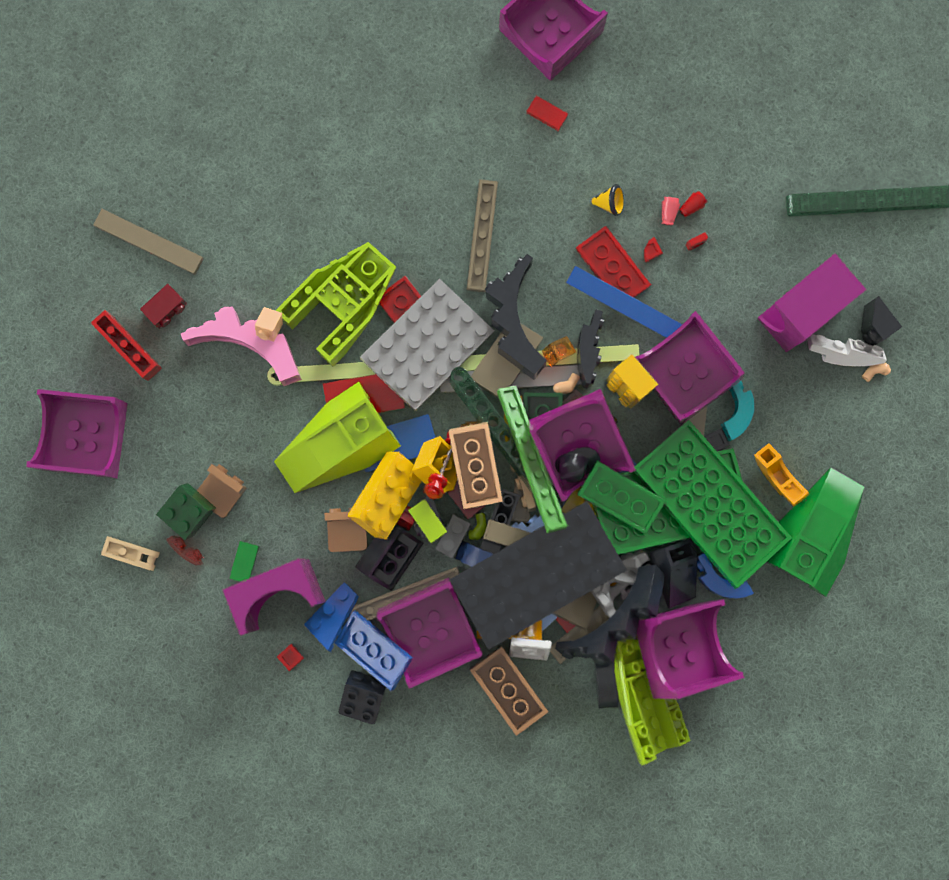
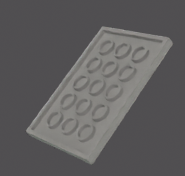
M439 279L360 356V360L416 411L494 333V330Z

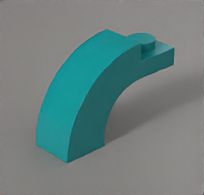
M742 381L729 389L734 399L735 410L728 421L720 424L728 442L740 436L747 429L754 414L753 394L751 390L743 392L744 386Z

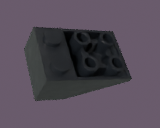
M692 539L676 542L649 552L653 565H656L665 574L662 593L668 609L696 598L697 554Z

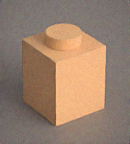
M264 307L255 323L256 336L263 340L274 342L283 325L282 313Z

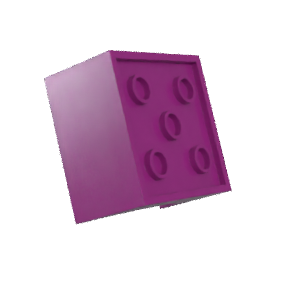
M511 0L500 10L499 30L551 81L603 33L608 13L605 10L597 12L581 0Z
M833 254L757 317V319L787 353L810 337L861 295L866 288L836 254Z
M696 311L691 314L681 327L661 343L644 354L635 356L637 361L657 382L658 385L653 391L680 425H683L743 380L745 374Z
M37 389V395L42 406V428L37 450L33 458L27 461L26 467L43 471L118 479L128 403L115 397Z
M601 389L529 420L530 433L561 501L567 500L573 491L584 484L589 475H585L582 480L574 483L560 479V473L556 470L555 461L559 456L575 449L588 447L596 450L600 455V462L616 472L629 471L631 473L635 471L632 458Z
M298 558L223 589L240 636L259 630L258 617L262 606L270 597L280 591L290 590L304 596L311 606L326 602L309 559Z
M449 577L385 605L377 611V618L383 625L388 637L413 657L404 672L409 688L482 656L480 646L457 594L449 581Z
M724 599L699 602L659 613L657 617L639 619L637 638L653 699H679L744 678L743 672L736 670L728 662L719 643L716 621L719 609L725 606Z

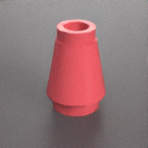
M664 197V201H662V224L673 226L680 207L678 198Z

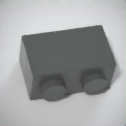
M453 515L446 528L447 532L442 535L435 549L453 559L471 524Z

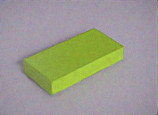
M425 499L408 510L431 543L447 532Z

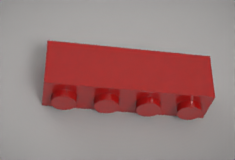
M106 310L91 322L143 379L149 381L162 369L113 315Z

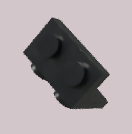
M351 670L345 684L338 713L362 722L375 724L387 687L373 676Z

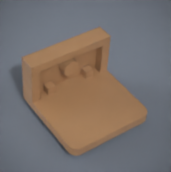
M211 464L207 470L210 474L197 491L216 507L214 513L221 518H225L247 488L242 485L244 481L235 475L232 478L228 475V470L222 465L218 464V466Z
M329 509L330 513H325L329 551L366 550L367 531L347 516L349 512H341V509Z

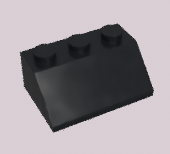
M395 525L387 539L374 537L355 568L392 591L424 543L398 525Z

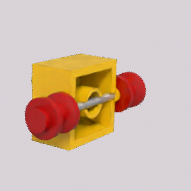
M449 431L445 440L439 436L424 442L412 468V472L426 484L424 492L432 499L441 498L445 492L453 490L458 479Z

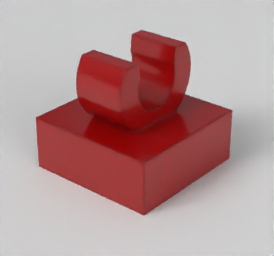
M407 505L396 524L409 531L415 519L408 511L412 507Z

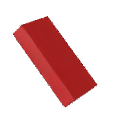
M537 95L526 112L557 131L560 130L568 117V113Z

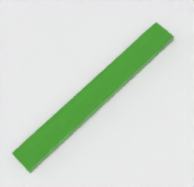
M517 386L500 388L497 394L546 532L551 533L566 529L567 524L545 463L530 433L529 419Z

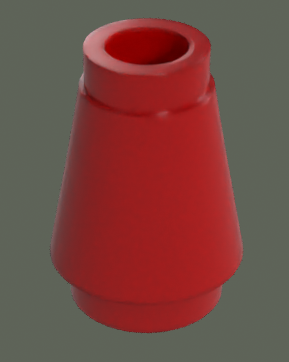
M700 191L693 192L681 208H679V211L686 218L704 208L708 201Z

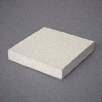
M512 638L509 656L546 661L550 653L551 641Z

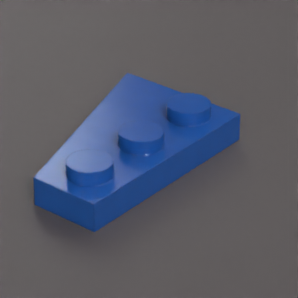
M345 582L304 624L330 652L334 647L333 643L337 635L339 636L342 631L341 627L346 618L351 614L359 598Z

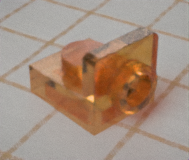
M565 336L550 343L542 350V353L552 367L559 361L575 354L576 350L569 338Z

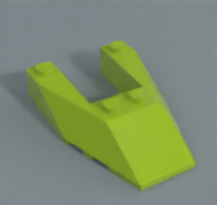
M369 242L348 252V255L331 261L329 265L316 269L275 310L282 313L283 322L292 330L319 302L339 318L342 323L316 348L319 355L332 367L345 356L371 321L396 269V266Z

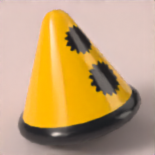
M614 184L608 190L594 197L592 204L612 213L614 216H619L624 206L622 188L618 184Z

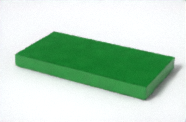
M599 461L595 463L577 494L644 534H647L666 502L665 499Z

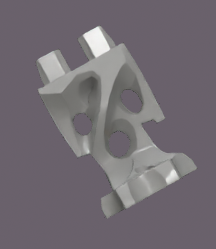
M643 549L634 554L632 552L622 554L620 559L627 571L591 591L598 604L609 617L616 612L613 607L614 598L619 593H621L620 597L622 600L627 598L631 588L625 590V587L629 584L633 586L638 567H641L642 564L649 560Z

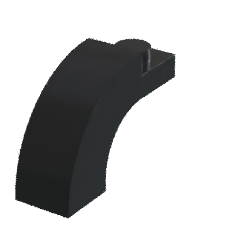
M594 662L598 708L618 707L614 662L605 664Z

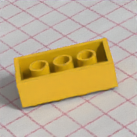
M632 354L613 369L606 379L608 389L612 393L616 392L620 396V403L625 408L629 407L630 409L658 385Z
M386 452L347 516L375 538L387 539L422 482L412 472L414 464L399 452Z

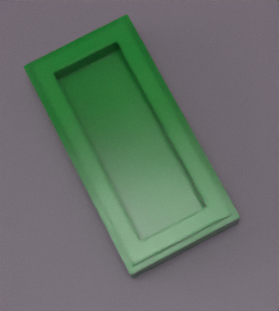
M242 541L239 542L229 579L243 582L251 578L259 546Z

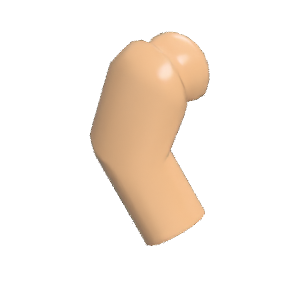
M887 363L871 365L861 377L865 381L870 382L875 374L888 375L891 372V368Z
M572 373L568 381L556 383L553 386V391L563 394L571 393L578 383L580 376Z

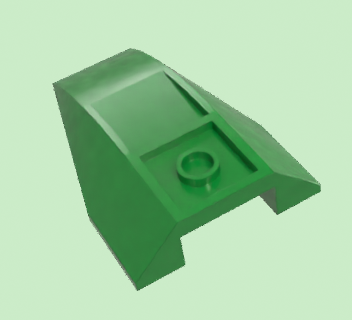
M829 468L808 490L809 495L795 507H792L779 521V524L792 538L766 563L782 569L809 585L808 587L826 597L845 564L864 486Z

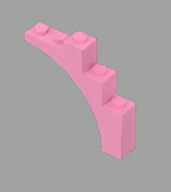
M223 307L219 312L214 313L215 321H207L200 327H192L181 333L182 339L187 346L202 342L222 341L232 342L253 350L270 363L283 386L302 380L284 334L278 333L274 342L256 336L255 331L257 320L247 321L241 326L238 315L233 307Z

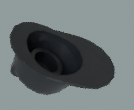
M582 447L559 456L555 461V467L560 473L561 480L574 483L582 480L585 475L589 474L597 461L600 462L601 458L596 450Z

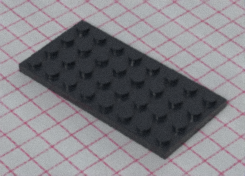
M588 501L563 514L567 524L566 529L547 533L545 526H542L449 579L488 650L627 571Z

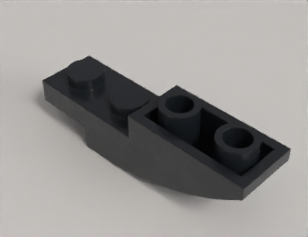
M597 309L592 316L590 326L583 324L577 345L578 372L583 388L586 389L590 383L594 384L597 373H594L595 366H599L602 357L599 355L600 348L596 346L599 340L597 331L602 329L604 319L601 318L603 311Z
M502 489L503 502L496 504L491 520L510 525L520 495ZM483 539L480 548L495 554L500 551L502 545Z

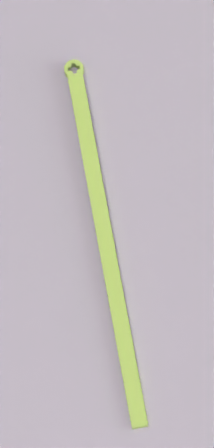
M639 344L597 347L600 348L599 355L602 356L600 362L624 361L631 354L634 357L639 356ZM577 348L537 351L547 360L546 366L577 364ZM486 354L471 355L455 372L475 371ZM364 362L336 364L334 367L330 364L297 366L302 379L297 382L341 380L375 374ZM273 367L269 369L267 377L270 383L275 386L282 385L280 380L276 381L275 378H272L273 374H275Z

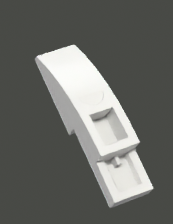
M812 334L807 338L809 350L822 354L823 361L831 364L871 366L885 363L887 360L881 347L865 344L861 340L849 338L844 344L838 340L827 339L822 335Z

